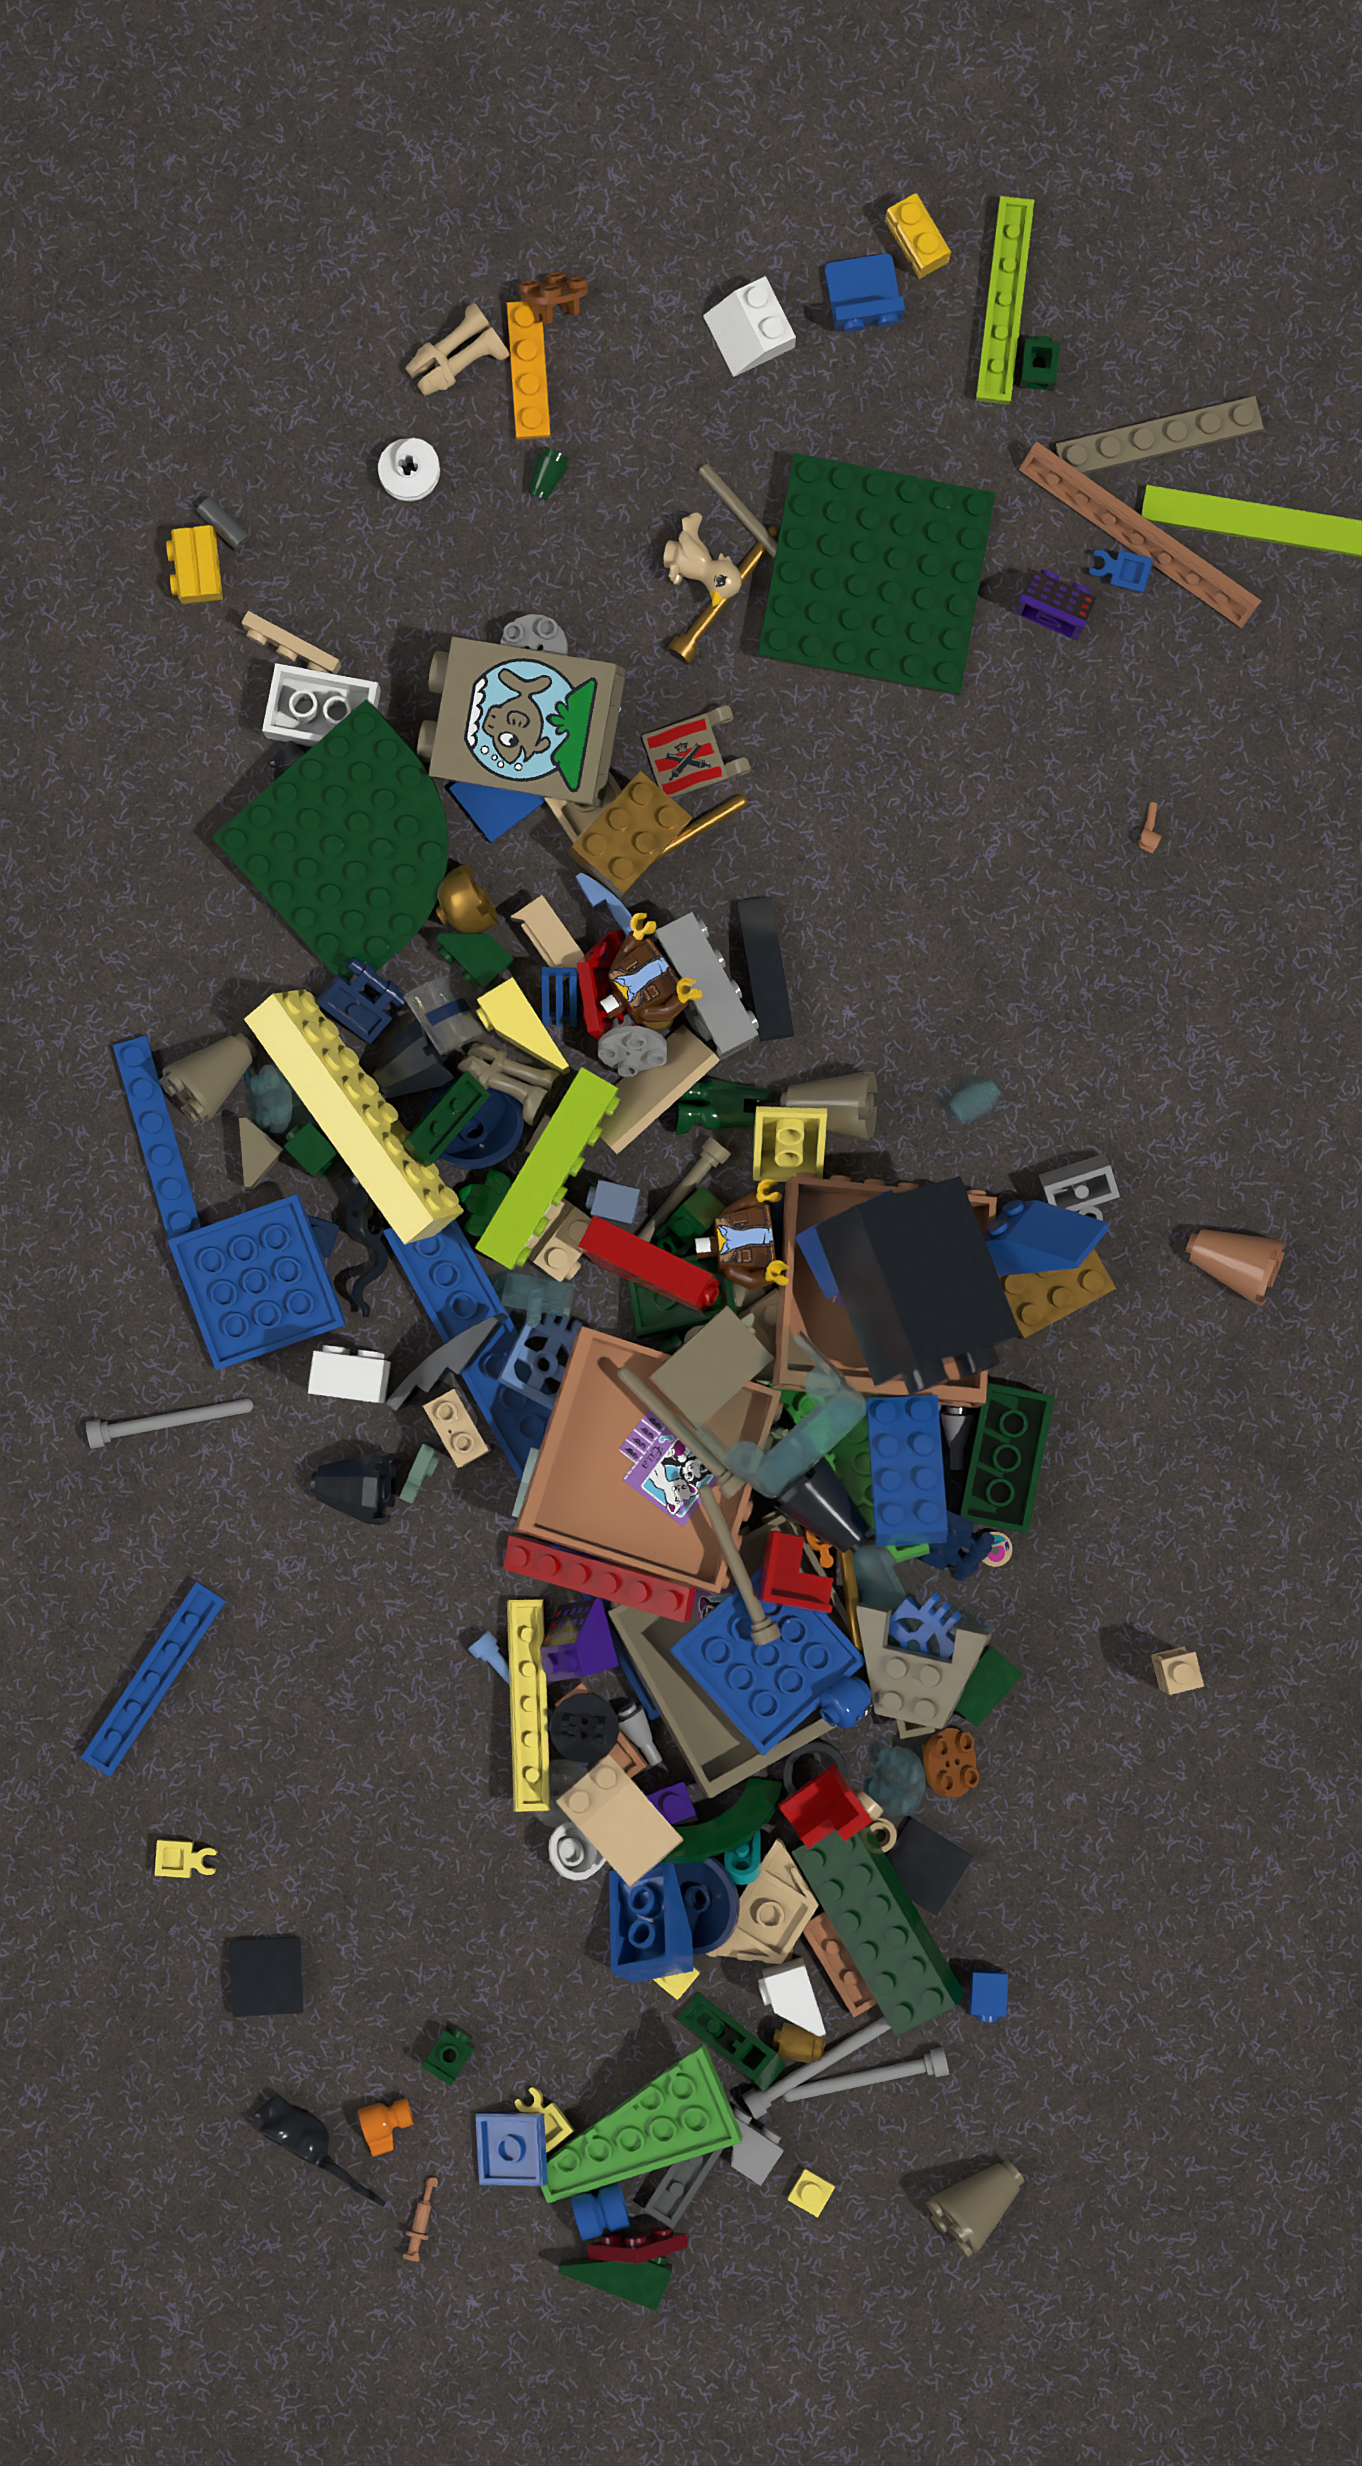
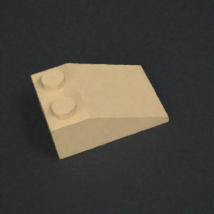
M610 1755L605 1757L556 1801L630 1888L683 1841L681 1836Z

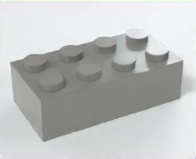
M691 912L656 930L650 939L679 980L684 977L697 980L691 986L690 991L694 988L702 991V997L697 1001L689 1000V1004L682 1011L696 1037L712 1050L721 1061L749 1046L759 1035L756 1030L759 1028L754 1014L750 1010L746 1011L740 1001L742 993L739 986L733 979L729 981L723 970L726 965L721 953L717 949L713 950L707 940L709 933L704 922L700 918L696 920Z

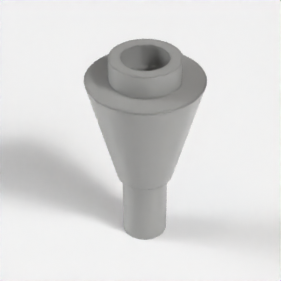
M947 1406V1411L940 1412L947 1444L950 1447V1469L962 1470L964 1469V1447H966L974 1412L968 1411V1407Z
M629 1703L616 1712L620 1730L641 1749L650 1766L659 1763L662 1757L652 1742L653 1737L643 1705L636 1706L635 1703Z

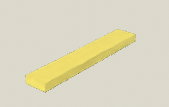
M543 1600L507 1601L514 1812L550 1811L546 1673L541 1665L542 1655L540 1652V1646L545 1637Z

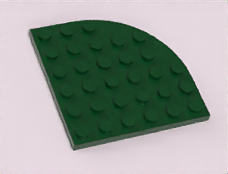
M368 698L212 837L335 976L340 974L348 981L354 976V973L345 967L351 957H356L362 963L368 962L377 972L419 932L436 905L438 889L446 876L449 859L447 816L435 781L431 776H428V769L414 750Z

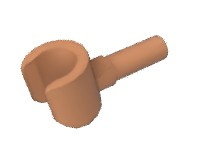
M1155 802L1149 803L1146 823L1140 836L1141 840L1138 841L1139 847L1150 853L1155 851L1162 835L1152 831L1158 805Z

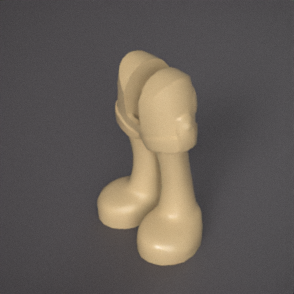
M473 303L466 308L464 320L452 333L434 346L430 342L423 345L417 350L416 356L405 369L412 378H417L430 368L435 367L417 384L423 395L426 396L438 390H446L454 385L456 382L455 376L476 359L489 354L498 360H504L510 353L478 306ZM474 334H481L473 343L449 359L446 357Z

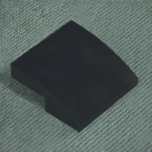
M911 1816L896 1838L894 1846L886 1855L911 1901L935 1916L939 1914L974 1857Z
M300 1937L230 1941L233 2017L304 2013Z

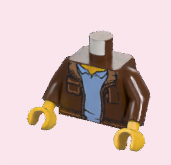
M637 913L632 917L630 926L633 931L629 932L621 945L607 975L614 992L599 1001V1004L609 1019L627 1010L636 1023L670 1022L689 1004V1000L697 1001L702 997L701 990L694 988L690 991L691 986L697 980L689 977L679 980L651 939L645 940L644 935L654 933L657 928L655 921H648L643 928L642 924L647 916L646 913Z
M764 1179L759 1183L757 1190L739 1198L724 1209L719 1217L714 1219V1236L695 1238L696 1259L716 1257L718 1274L725 1275L728 1280L746 1289L771 1285L773 1282L780 1286H786L789 1283V1279L782 1275L779 1276L782 1270L790 1269V1267L782 1261L776 1260L770 1205H764L766 1200L771 1202L781 1200V1193L773 1192L769 1195L770 1188L777 1185L778 1182Z

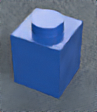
M971 1968L969 2012L971 2015H977V2021L997 2022L998 2017H1006L1008 1973L1006 1970Z

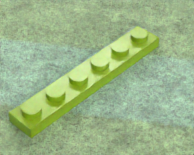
M1000 196L976 401L1010 405L1034 208V200L1006 196Z

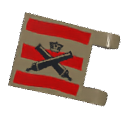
M725 705L706 714L642 735L658 787L670 798L735 778L751 771L749 762L744 757L725 765L723 763L712 727L733 720L734 716L729 706Z

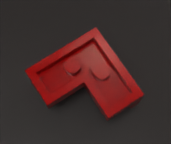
M776 1530L768 1532L757 1596L759 1601L824 1614L832 1613L833 1606L829 1605L833 1578L799 1572L805 1537L783 1534L781 1531Z
M835 1764L779 1804V1808L793 1825L808 1849L835 1829L845 1842L873 1821L859 1796Z

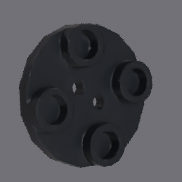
M590 1693L574 1694L564 1699L553 1712L550 1723L551 1740L558 1752L567 1759L579 1763L596 1762L607 1756L616 1745L620 1732L619 1719L614 1706L601 1696ZM582 1719H588V1724H584ZM581 1733H587V1738H583Z

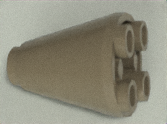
M238 1033L236 1036H228L165 1066L162 1070L163 1077L159 1080V1083L170 1096L175 1094L184 1104L181 1110L191 1122L195 1123L199 1119L203 1122H209L247 1071L257 1051L242 1033Z
M1005 2160L1002 2164L996 2163L934 2193L926 2203L933 2214L930 2218L941 2233L950 2232L956 2239L954 2241L956 2248L964 2257L968 2258L982 2248L1019 2193V2186L1024 2183V2179L1008 2160Z

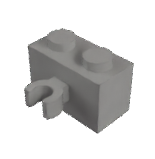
M1105 1153L1039 1175L1048 1204L1082 1215L1093 1213L1096 1219L1103 1221V1215L1097 1204L1120 1197L1110 1163Z

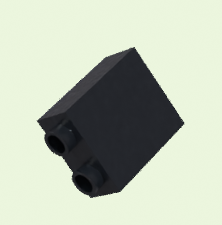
M961 1176L856 1204L815 1226L875 1387L903 1378L908 1394H915L948 1381L949 1378L944 1365L955 1362L961 1378L972 1376L1001 1364L995 1346L1021 1335Z

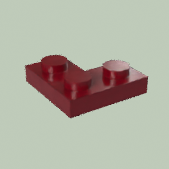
M671 2227L651 2229V2235L648 2236L632 2235L622 2238V2233H607L601 2235V2241L587 2245L589 2259L639 2264L688 2248L686 2233L672 2232Z

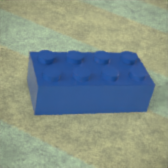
M938 1395L867 1399L866 1417L875 1547L946 1543L948 1526Z

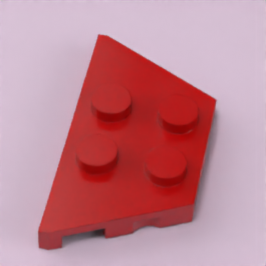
M622 929L608 932L576 963L578 970L577 980L581 989L584 1006L583 1017L587 1024L588 1033L598 1040L601 1039L603 1034L611 1030L612 1021L615 1018L623 1023L625 1014H629L627 1010H624L612 1019H609L599 1004V1001L614 992L607 975L624 942Z

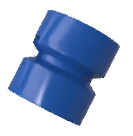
M619 2182L600 2187L598 2195L588 2191L571 2196L575 2219L583 2241L602 2235L603 2228H608L611 2232L631 2227Z

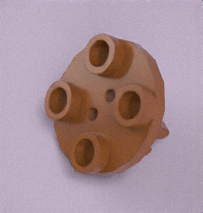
M561 271L546 274V280H527L519 283L521 300L532 304L535 321L537 323L543 321L545 325L553 322V307L559 303L563 314L568 312L572 316L579 314V298L584 297L589 292L587 277L566 278V273Z
M943 1728L935 1732L927 1744H921L922 1752H924V1772L927 1786H931L935 1793L943 1798H958L967 1793L969 1788L977 1786L979 1773L976 1769L974 1738L969 1732H962L955 1728Z

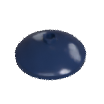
M451 1084L439 1090L428 1101L423 1109L421 1119ZM491 1087L488 1088L487 1091L491 1096L440 1154L437 1160L455 1168L479 1169L494 1165L509 1156L520 1143L525 1128V1121L522 1116L523 1109L518 1099L503 1091ZM472 1135H479L478 1138H470Z
M712 1856L707 1857V1860L702 1862L673 1863L692 1934L693 1954H705L714 1951L730 1939L738 1923L740 1905L735 1883L725 1867ZM701 1891L704 1893L706 1901L700 1897Z

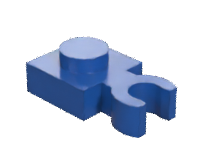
M1096 550L1094 552L1095 557L1105 560V566L1101 570L1090 568L1089 573L1092 576L1103 578L1112 575L1110 583L1112 586L1145 594L1154 563L1153 558L1119 551L1118 558L1115 560L1103 550Z

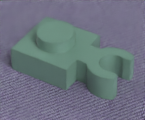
M425 1443L422 1444L399 1496L400 1499L413 1503L425 1475L433 1476L440 1458L434 1456L437 1451L436 1448Z

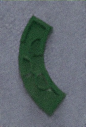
M748 1778L745 1790L739 1800L721 1816L699 1825L673 1827L683 1841L662 1859V1863L706 1861L707 1857L726 1851L730 1853L746 1844L764 1824L769 1822L776 1811L783 1791V1782Z

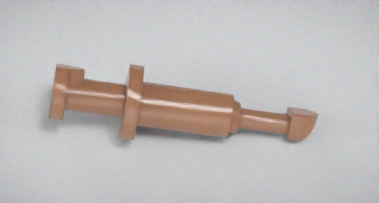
M435 2177L427 2179L424 2198L418 2202L412 2229L406 2230L405 2235L411 2236L408 2252L403 2253L402 2258L419 2262L418 2250L421 2239L428 2240L429 2235L425 2234L432 2207L429 2202L432 2187H437L438 2180Z

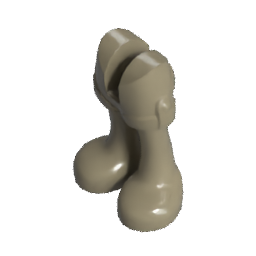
M474 1043L468 1051V1056H465L457 1067L460 1074L468 1070L486 1090L491 1087L518 1099L523 1105L522 1116L525 1123L532 1126L538 1123L544 1112L546 1102H552L563 1081V1074L553 1069L541 1070L507 1058L506 1051L487 1044ZM505 1074L512 1075V1076H515V1077H517V1078H520V1079H522V1080H524V1081L530 1083L531 1085L526 1084V1083H523V1082H520V1081H517V1080H515V1079H513V1078H511V1077H509V1076H507V1075H505Z

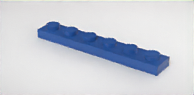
M143 1036L115 1044L113 1048L168 1240L200 1229L202 1225L163 1089L159 1083L160 1079L148 1037Z
M199 1581L194 1584L81 1759L107 1776L111 1777L226 1603V1599Z

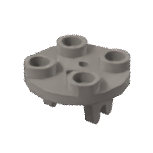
M529 614L517 618L504 628L500 645L524 649L530 647V650L539 651L538 647L543 645L541 652L568 655V642L565 632L553 619L544 615Z
M625 1014L624 1022L622 1023L619 1019L615 1018L612 1021L611 1030L603 1034L599 1040L598 1057L608 1066L618 1069L619 1075L633 1077L638 1074V1071L662 1066L667 1062V1042L658 1032L649 1028L635 1026L631 1015Z

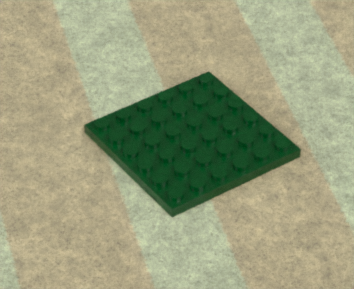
M794 453L757 657L959 696L996 493Z

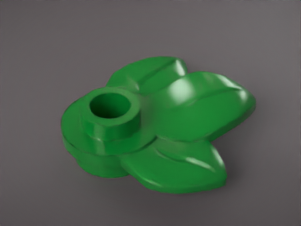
M490 1169L486 1175L485 1185L471 1184L459 1190V1197L463 1205L469 1212L473 1213L467 1221L464 1231L470 1235L482 1237L512 1186V1181L507 1175Z

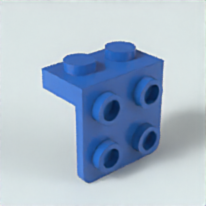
M880 254L831 262L826 265L825 275L835 332L844 331L852 333L861 331L865 327L876 325L879 327H889L903 321L905 313L903 296L899 297L891 255Z

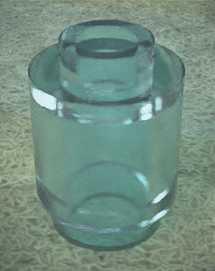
M980 1076L953 1094L954 1098L948 1102V1105L962 1125L969 1121L973 1123L1000 1105L997 1098L1001 1096V1093L991 1079L985 1081Z

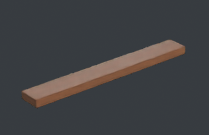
M1038 442L1033 445L1018 469L1136 554L1153 558V566L1243 628L1260 604V599Z

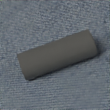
M211 497L205 499L197 508L196 512L210 526H213L214 530L235 551L242 546L240 544L241 541L245 543L250 536Z

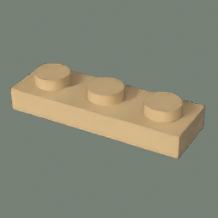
M250 611L246 613L241 622L244 629L248 631L246 636L249 639L263 646L268 641L278 647L276 652L292 662L296 658L307 662L308 666L306 668L309 670L337 675L341 668L339 659Z

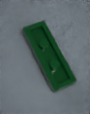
M468 1070L461 1073L401 1143L425 1168L432 1165L491 1094Z

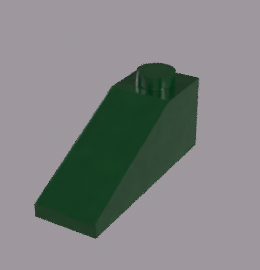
M700 1992L696 1994L677 2018L678 2022L763 2092L767 2090L786 2066L775 2051Z
M665 2255L639 2264L589 2259V2257L561 2260L558 2273L657 2311L672 2272V2264L667 2263L668 2258Z

